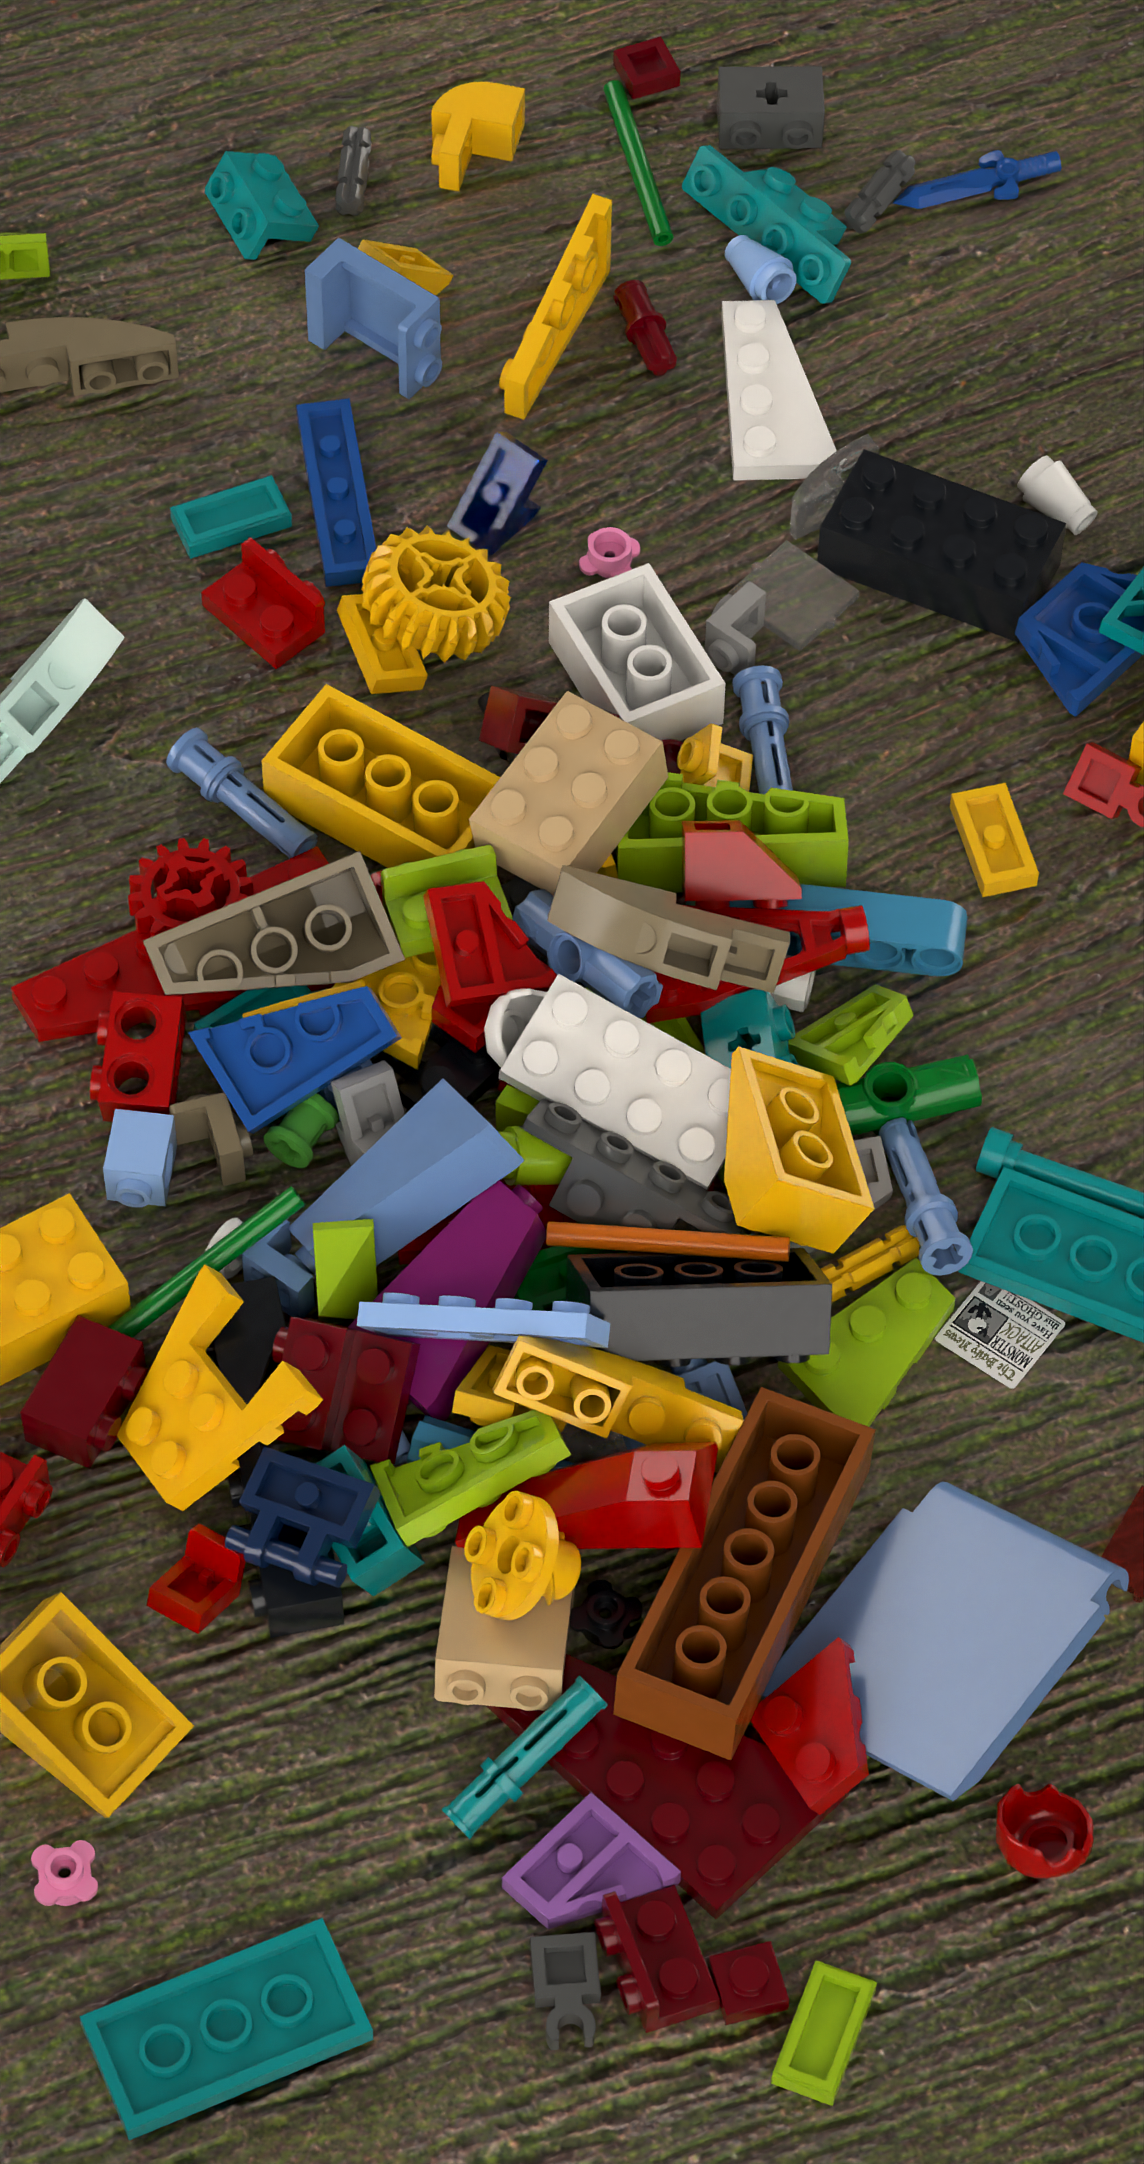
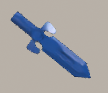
M994 150L979 158V166L981 168L908 186L895 199L893 204L922 209L989 192L995 186H998V188L994 189L995 199H1016L1019 197L1018 184L1020 181L1061 171L1060 156L1057 151L1017 161L1013 158H1005L1000 150Z

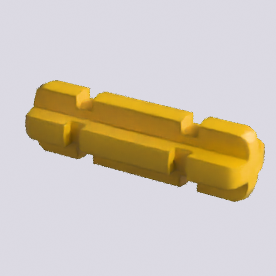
M900 1225L885 1233L886 1240L882 1241L880 1238H876L837 1259L838 1266L835 1267L833 1264H828L821 1268L832 1283V1303L846 1296L845 1289L849 1288V1290L855 1291L894 1270L893 1263L896 1262L898 1265H903L918 1257L920 1244L917 1237L909 1234L906 1225Z

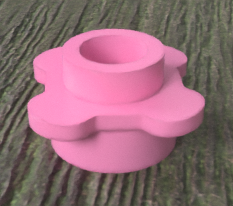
M607 527L599 529L588 536L587 555L580 558L579 568L588 576L598 574L605 578H611L632 570L630 565L632 559L640 554V544L618 528Z
M78 1840L70 1847L54 1849L47 1844L37 1847L31 1856L32 1865L38 1870L39 1883L34 1888L36 1900L45 1906H52L54 1904L70 1906L80 1901L86 1902L91 1900L98 1891V1882L91 1875V1863L95 1859L93 1846L86 1841ZM61 1869H69L71 1871L70 1875L66 1878L60 1877L59 1871Z

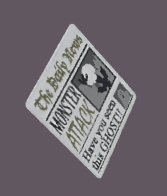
M980 1281L936 1335L935 1340L1005 1386L1014 1389L1064 1328L1065 1322L1030 1299Z

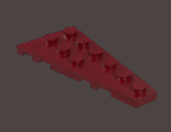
M566 1654L562 1694L580 1675L608 1706L604 1710L601 1709L547 1763L584 1798L592 1792L681 1871V1879L678 1885L715 1920L849 1796V1792L846 1793L824 1813L819 1815L808 1807L768 1746L743 1735L732 1760H728L613 1715L617 1677ZM486 1706L518 1736L544 1712L540 1710L526 1711L518 1708Z

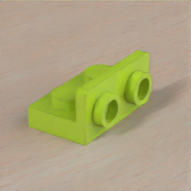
M492 845L462 849L455 853L416 862H406L399 866L383 869L380 873L383 907L405 958L434 951L423 899L427 889L484 881L501 902V908L505 916L513 920L497 876L496 854Z

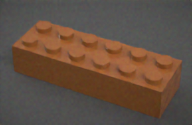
M760 1388L712 1483L702 1548L679 1549L617 1673L613 1715L732 1760L869 1473L876 1429L769 1389Z

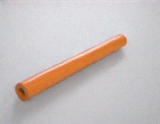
M550 1221L547 1224L546 1232L547 1246L785 1262L789 1261L790 1237Z

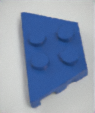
M1082 562L1019 617L1015 630V635L1067 711L1075 717L1143 656V654L1099 633L1103 618L1137 575L1129 573L1117 574L1109 571L1107 568ZM1144 615L1123 617L1121 622L1144 632Z

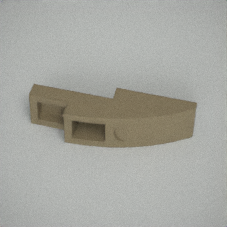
M34 318L5 322L7 339L0 340V392L35 386H47L52 383L70 380L73 395L79 396L90 393H103L108 390L141 384H155L164 380L179 378L174 335L143 325L100 318Z
M562 865L547 919L548 922L570 935L625 961L717 990L719 982L722 980L774 993L790 944V932L676 904V893Z

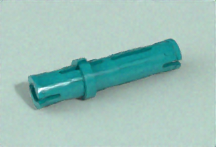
M579 1675L575 1682L494 1761L488 1757L480 1765L484 1771L448 1806L445 1805L441 1810L471 1839L474 1833L509 1799L515 1803L524 1794L520 1788L601 1709L604 1710L608 1706L607 1703Z

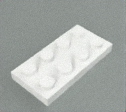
M558 974L501 1067L499 1079L539 1101L546 1099L552 1103L559 1102L572 1107L580 1114L582 1120L603 1132H613L625 1137L632 1143L635 1150L656 1162L663 1161L678 1167L685 1174L686 1179L706 1190H709L725 1162L731 1069Z

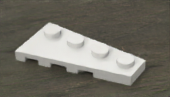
M722 301L721 318L733 481L841 478V460L776 301Z

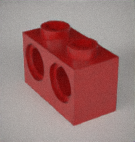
M112 991L110 1011H100L97 1027V1044L105 1046L103 1065H93L90 1079V1100L98 1101L103 1121L113 1122L115 1109L169 1115V1106L177 1102L187 1023L183 997ZM139 1023H147L155 1027L152 1034L143 1039H133L126 1035L132 1026ZM131 1078H142L148 1082L145 1089L137 1094L130 1095L119 1091L120 1086Z

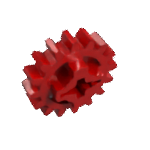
M179 838L178 850L170 852L162 844L156 846L157 860L154 862L142 857L139 860L140 875H130L129 912L130 916H135L136 931L139 934L150 932L151 937L254 895L253 879L247 877L245 861L241 859L231 862V850L226 845L216 853L211 852L209 839L205 838L201 840L197 848H189L186 839Z

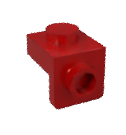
M196 1524L188 1533L185 1555L149 1588L146 1606L199 1634L239 1596L246 1563L244 1554L227 1549L225 1547L226 1537L202 1524Z

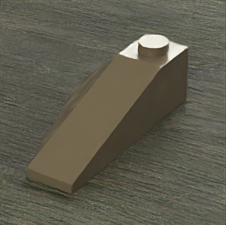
M360 851L143 940L165 995L348 983L405 960Z

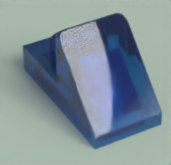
M496 432L447 527L464 539L470 537L471 544L479 549H488V555H493L539 513L541 507L528 497L548 460L507 432Z

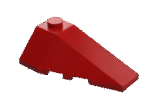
M716 1442L652 1443L553 1469L541 1476L531 1477L503 1493L494 1503L485 1507H478L460 1517L455 1539L456 1546L464 1548L470 1531L475 1526H483L491 1512L510 1492L520 1491L544 1499L554 1511L558 1531L564 1532L565 1540L575 1544L578 1549L702 1548L718 1453Z

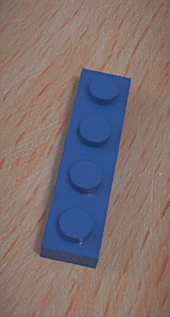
M350 398L297 404V422L325 587L362 583V577L370 556L376 551V544Z

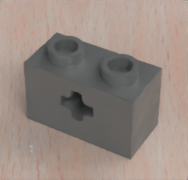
M822 66L719 67L717 90L719 149L822 148L825 115Z

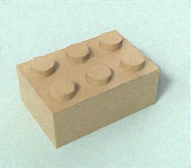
M566 691L469 818L475 848L492 845L498 866L540 889H545L553 896L562 865L597 873L667 780L668 772L663 741Z

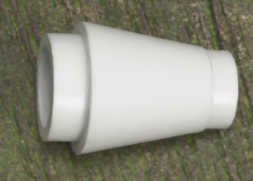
M1047 455L1041 457L1026 470L1017 484V487L1024 493L1023 501L1046 516L1065 522L1066 529H1069L1074 535L1084 531L1097 516L1098 511L1091 505V502L1062 461L1054 462Z

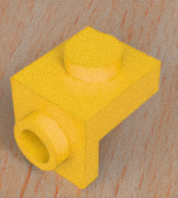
M710 723L683 742L678 753L677 766L681 769L680 774H683L684 783L716 787L717 780L738 782L740 783L739 787L749 792L753 755L722 744L721 726Z

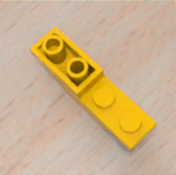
M518 1336L493 1387V1394L606 1439L610 1431H613L646 1445L652 1443L716 1442L718 1448L714 1471L718 1473L744 1422L741 1410L686 1389L684 1378L598 1349L539 1337Z

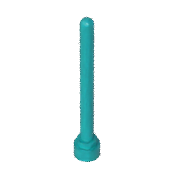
M994 1127L990 1128L978 1159L976 1172L998 1179L1003 1167L1144 1218V1192L1022 1150V1143L1013 1141L1014 1134Z

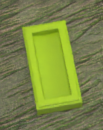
M816 1960L772 2073L771 2084L833 2106L876 1992L877 1982Z

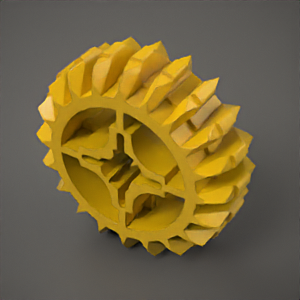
M428 525L419 534L413 529L406 527L399 536L390 534L387 540L382 545H378L376 551L371 554L362 577V607L370 611V624L383 626V639L396 637L401 641L402 651L412 646L420 650L423 659L430 653H435L444 663L453 654L465 661L473 652L483 653L484 649L490 645V642H494L496 636H499L510 609L509 602L511 597L508 595L510 581L500 574L502 564L488 561V549L475 550L470 546V537L460 541L452 538L449 529L442 535H438Z

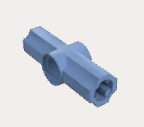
M545 889L531 891L522 903L515 906L513 921L518 924L529 938L528 943L548 957L549 967L557 975L560 974L575 983L580 982L596 995L638 1018H644L648 1010L659 1002L663 984L657 980V976L653 971L600 950L548 922V913L553 899V895Z

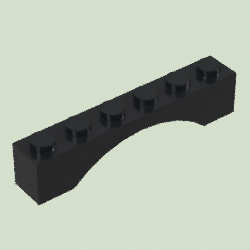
M275 1276L230 1284L243 1299L244 1303L207 1348H212L215 1365L246 1404L250 1402L280 1364L273 1360V1343L279 1329L286 1326ZM260 1442L237 1458L240 1468L227 1477L232 1508L242 1507L239 1500L261 1455ZM245 1510L247 1524L239 1526L252 1530L258 1515ZM284 1524L278 1540L301 1548L308 1532ZM331 1546L328 1558L335 1560ZM269 1564L266 1568L256 1565L259 1579L248 1580L254 1617L266 1616L270 1638L344 1625L341 1587L337 1588L323 1582L313 1586L296 1580L293 1572L272 1564Z

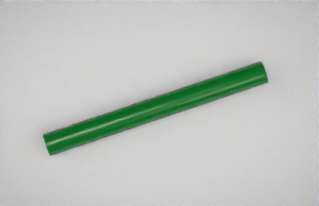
M612 80L604 85L603 91L653 242L657 246H665L673 240V233L623 83L619 80Z
M290 1186L114 1321L108 1328L132 1338L187 1297L199 1271L205 1264L219 1272L306 1205L297 1191Z

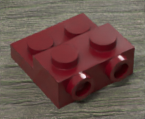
M291 1316L289 1328L281 1327L276 1334L272 1350L273 1360L276 1363L284 1361L299 1369L323 1401L308 1415L297 1411L281 1424L284 1433L276 1440L327 1451H336L345 1445L360 1458L375 1462L390 1459L391 1463L395 1464L421 1344L310 1318Z

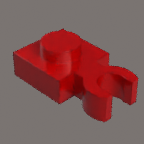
M1094 742L1086 743L1063 794L1110 819L1118 818L1124 807L1128 810L1132 821L1144 827V785L1142 786L1135 782L1142 767Z

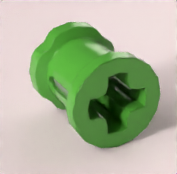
M316 1093L288 1111L278 1126L270 1127L263 1136L264 1143L267 1149L282 1162L292 1167L306 1168L313 1159L312 1148L324 1131L333 1129L336 1126V1123L339 1121V1115L330 1103Z

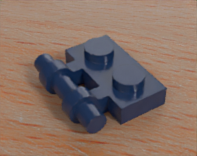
M264 1446L239 1500V1503L246 1511L257 1514L258 1517L252 1530L237 1525L231 1526L226 1535L225 1547L244 1554L246 1562L266 1568L269 1564L292 1571L294 1578L313 1586L323 1582L339 1588L345 1580L347 1564L328 1558L330 1548L333 1542L353 1549L357 1548L381 1492L375 1484ZM284 1524L308 1532L301 1548L278 1540Z

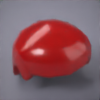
M1016 1784L1010 1787L997 1803L996 1842L1007 1864L1024 1876L1043 1879L1059 1877L1075 1872L1089 1857L1094 1843L1093 1819L1079 1800L1059 1792L1053 1784H1047L1044 1788L1035 1792H1025L1020 1784Z

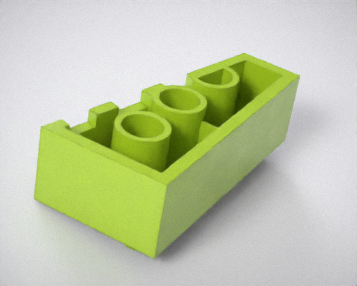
M668 772L667 780L615 848L618 879L673 893L683 892L682 821L740 820L797 875L800 884L846 887L849 840L844 798L772 787L766 794L747 792L739 787L740 783L724 780H717L716 787L684 783L683 774Z

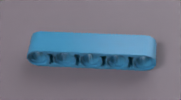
M800 884L802 899L788 900L787 907L777 908L783 910L833 911L841 908L863 906L868 924L870 950L848 954L845 959L830 965L929 976L952 975L958 972L963 965L968 916L967 911L961 905L952 901ZM753 900L730 901V907L757 908L753 906ZM686 901L685 905L695 906V901ZM790 932V944L786 955L794 956L801 952L802 945L799 935ZM840 932L831 933L832 939L839 938Z

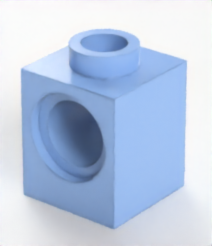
M115 1109L103 1166L107 1200L118 1201L129 1207H144L147 1205L166 1207L177 1150L174 1115Z

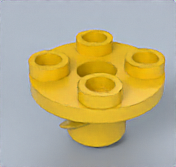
M520 1491L510 1492L491 1512L483 1526H475L470 1531L465 1542L464 1555L466 1560L472 1563L471 1585L474 1595V1606L481 1614L502 1620H515L529 1612L540 1600L541 1596L545 1597L548 1606L553 1600L566 1597L574 1589L580 1577L581 1555L578 1548L572 1542L565 1540L564 1532L558 1531L556 1516L551 1506L544 1499Z

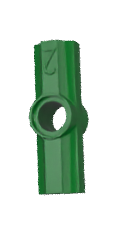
M968 1054L910 1068L896 1062H882L873 1066L867 1072L865 1078L859 1079L851 1086L845 1083L836 1084L852 1135L870 1131L879 1135L881 1127L888 1121L896 1118H906L908 1123L909 1120L914 1122L979 1107L982 1104L978 1073L973 1059H970ZM884 1097H893L899 1100L896 1102H886L880 1099Z

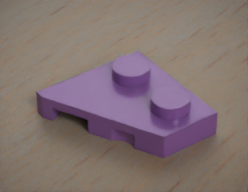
M591 1792L502 1877V1888L549 1930L602 1912V1895L616 1891L619 1901L623 1902L672 1885L677 1886L680 1883L681 1871Z

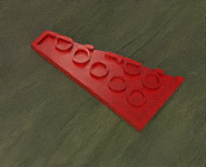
M318 846L251 876L253 879L254 895L325 866L329 862ZM136 930L131 931L12 986V999L38 1042L97 1033L100 1011H110L112 991L165 995L143 944V940L151 937L150 932L139 934ZM336 983L307 985L310 991L330 989ZM247 990L169 996L183 997L185 1010L199 1009L201 1016L210 1014Z

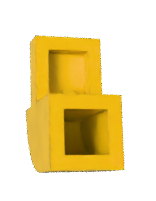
M470 82L450 89L436 101L431 110L433 146L431 163L432 165L439 166V188L460 191L472 154L513 161L525 125V88L493 82Z

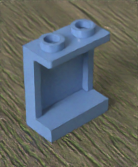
M338 237L305 269L308 341L326 350L344 331L398 363L399 394L410 399L423 386H430L436 380L442 368L440 298Z

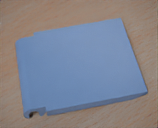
M940 1482L929 1491L913 1512L904 1508L901 1509L781 1657L761 1699H765L836 1638L840 1637L854 1651L855 1662L850 1663L853 1694L860 1698L862 1714L860 1739L866 1746L867 1756L954 1801L981 1780L1106 1620L1104 1615L1110 1613L1109 1604L1106 1601L1108 1588L1113 1584L1115 1587L1127 1591L1129 1584L1128 1572L1125 1568L948 1482Z

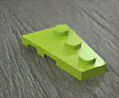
M914 1258L831 1318L829 1354L810 1355V1360L803 1363L778 1361V1368L815 1407L870 1427L881 1409L885 1410L896 1394L897 1386L913 1363L919 1361L954 1310L956 1298L934 1275L924 1271L920 1261Z
M531 1410L479 1428L472 1435L469 1443L445 1450L442 1443L438 1442L420 1448L419 1460L395 1468L390 1459L370 1465V1468L395 1529L406 1547H409L423 1538L439 1534L448 1524L476 1508L494 1503L503 1493L531 1477L541 1476L549 1472L558 1462L571 1456V1453L553 1417L536 1410Z

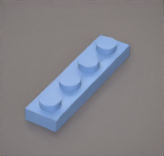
M383 1293L382 1303L359 1301L357 1326L384 1336L515 1343L518 1336H529L564 1341L585 1347L608 1348L611 1323L589 1314L590 1306L583 1303L554 1301L552 1311L532 1310V1302L510 1298L496 1299L495 1308L475 1307V1299L450 1295L439 1296L438 1305H420V1297L403 1293Z

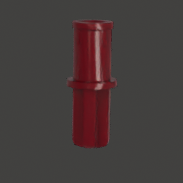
M629 280L620 284L614 291L613 299L627 324L625 335L629 342L637 346L647 369L653 371L656 376L665 375L667 370L675 368L677 363V357L665 334L666 320L661 313L655 311L642 281Z

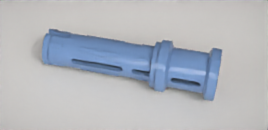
M764 665L746 668L737 673L733 678V692L740 698L743 712L739 718V728L742 735L751 743L759 794H766L771 787L793 791L784 742V734L789 727V715L781 707L779 691L783 684L782 675L779 670Z
M197 727L190 729L173 745L166 760L167 767L175 773L183 772L201 787V796L207 801L223 802L289 859L316 846L317 834L307 829L275 800L271 799L244 776L241 762L233 756L225 757L208 743V736L202 729Z
M906 1118L890 1120L881 1127L878 1136H881L883 1148L887 1153L898 1186L906 1201L907 1209L904 1223L909 1234L918 1239L921 1247L918 1257L924 1271L932 1275L941 1276L954 1273L969 1262L973 1252L968 1237L959 1232L957 1227L958 1211L953 1200L940 1193L927 1156L920 1144L914 1123L911 1120L907 1123Z

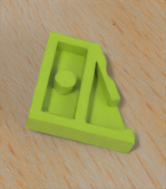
M874 984L796 1033L795 1038L788 1040L789 1052L794 1055L798 1064L834 1076L835 1080L851 1086L862 1077L914 1016L907 996Z

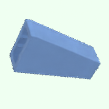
M442 1078L287 1228L303 1245L295 1255L316 1276L312 1223L373 1219L377 1266L511 1173L524 1159L470 1103Z

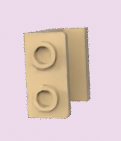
M452 1546L435 1658V1699L437 1701L453 1702L462 1705L475 1704L518 1708L526 1711H546L562 1695L570 1615L574 1604L575 1587L566 1597L553 1600L549 1606L546 1603L545 1597L541 1596L540 1600L529 1612L515 1620H502L481 1614L474 1606V1595L471 1585L472 1563L466 1560L464 1548Z

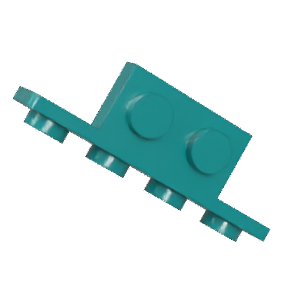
M711 145L700 146L682 183V189L737 235H746L750 239L790 260L793 265V271L796 274V283L820 303H831L851 265L850 258L834 246L839 244L847 226L831 214L832 209L827 203L809 196L796 186L795 178L788 172L776 167L743 172Z

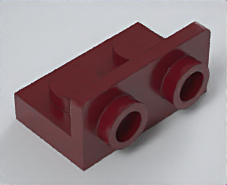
M675 1885L623 1902L619 1901L616 1891L602 1895V1917L594 1920L596 1934L606 1957L616 1955L623 1973L622 1976L616 1978L621 2001L628 2015L638 2012L645 2033L719 2009V1995Z

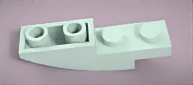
M85 598L75 606L10 678L12 682L0 694V783L26 754L34 752L90 686L125 638Z

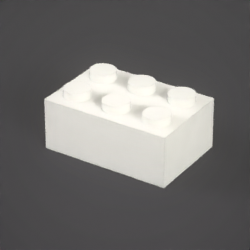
M649 563L549 601V644L584 700L599 708L620 715L619 719L659 740L674 739L681 741L693 736L710 723L718 726L723 724L726 683Z

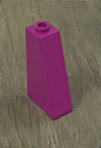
M499 1180L473 1198L372 1302L382 1303L383 1293H403L420 1297V1305H438L439 1296L443 1295L461 1296L475 1299V1307L495 1308V1302L498 1298L513 1299L546 1240L547 1230L538 1216L543 1207L521 1185L517 1184L510 1190ZM358 1317L348 1326L349 1328L371 1332L357 1326ZM388 1336L421 1344L409 1401L424 1415L446 1421L453 1408L455 1390L483 1354L490 1341Z

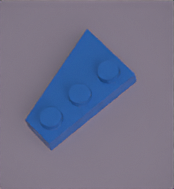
M368 986L299 1003L298 1006L264 1015L256 1014L241 1018L237 1022L214 1028L206 1027L188 1032L247 1131L253 1134L329 1086L331 1081L346 1075L402 1038L372 988Z

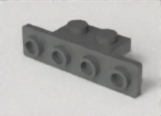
M541 1099L527 1116L522 1126L526 1132L573 1158L549 1206L580 1224L673 1230L680 1218L703 1232L740 1234L744 1227L737 1226L729 1196L717 1191H708L686 1179L685 1174L678 1167L663 1161L656 1162L635 1150L632 1143L625 1137L613 1132H603L582 1120L580 1114L566 1104L552 1103L549 1100Z

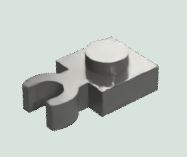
M595 1932L530 1937L535 2008L554 2007L546 2020V2041L551 2050H559V2030L566 2024L579 2026L583 2031L584 2046L593 2047L596 2031L595 2018L592 2012L583 2004L600 2003L601 1991Z

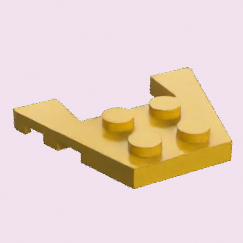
M206 1264L199 1271L117 1434L119 1440L165 1502L181 1511L187 1509L240 1468L237 1458L259 1441L268 1446L284 1433L281 1424L293 1414L300 1411L308 1415L323 1401L299 1369L282 1361L248 1404L244 1402L206 1353V1349L244 1301L222 1273Z

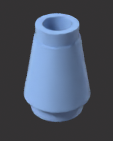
M746 235L736 236L728 243L725 249V258L754 301L775 300L776 304H779L790 296L796 285V274L793 271V265L790 260L750 239Z

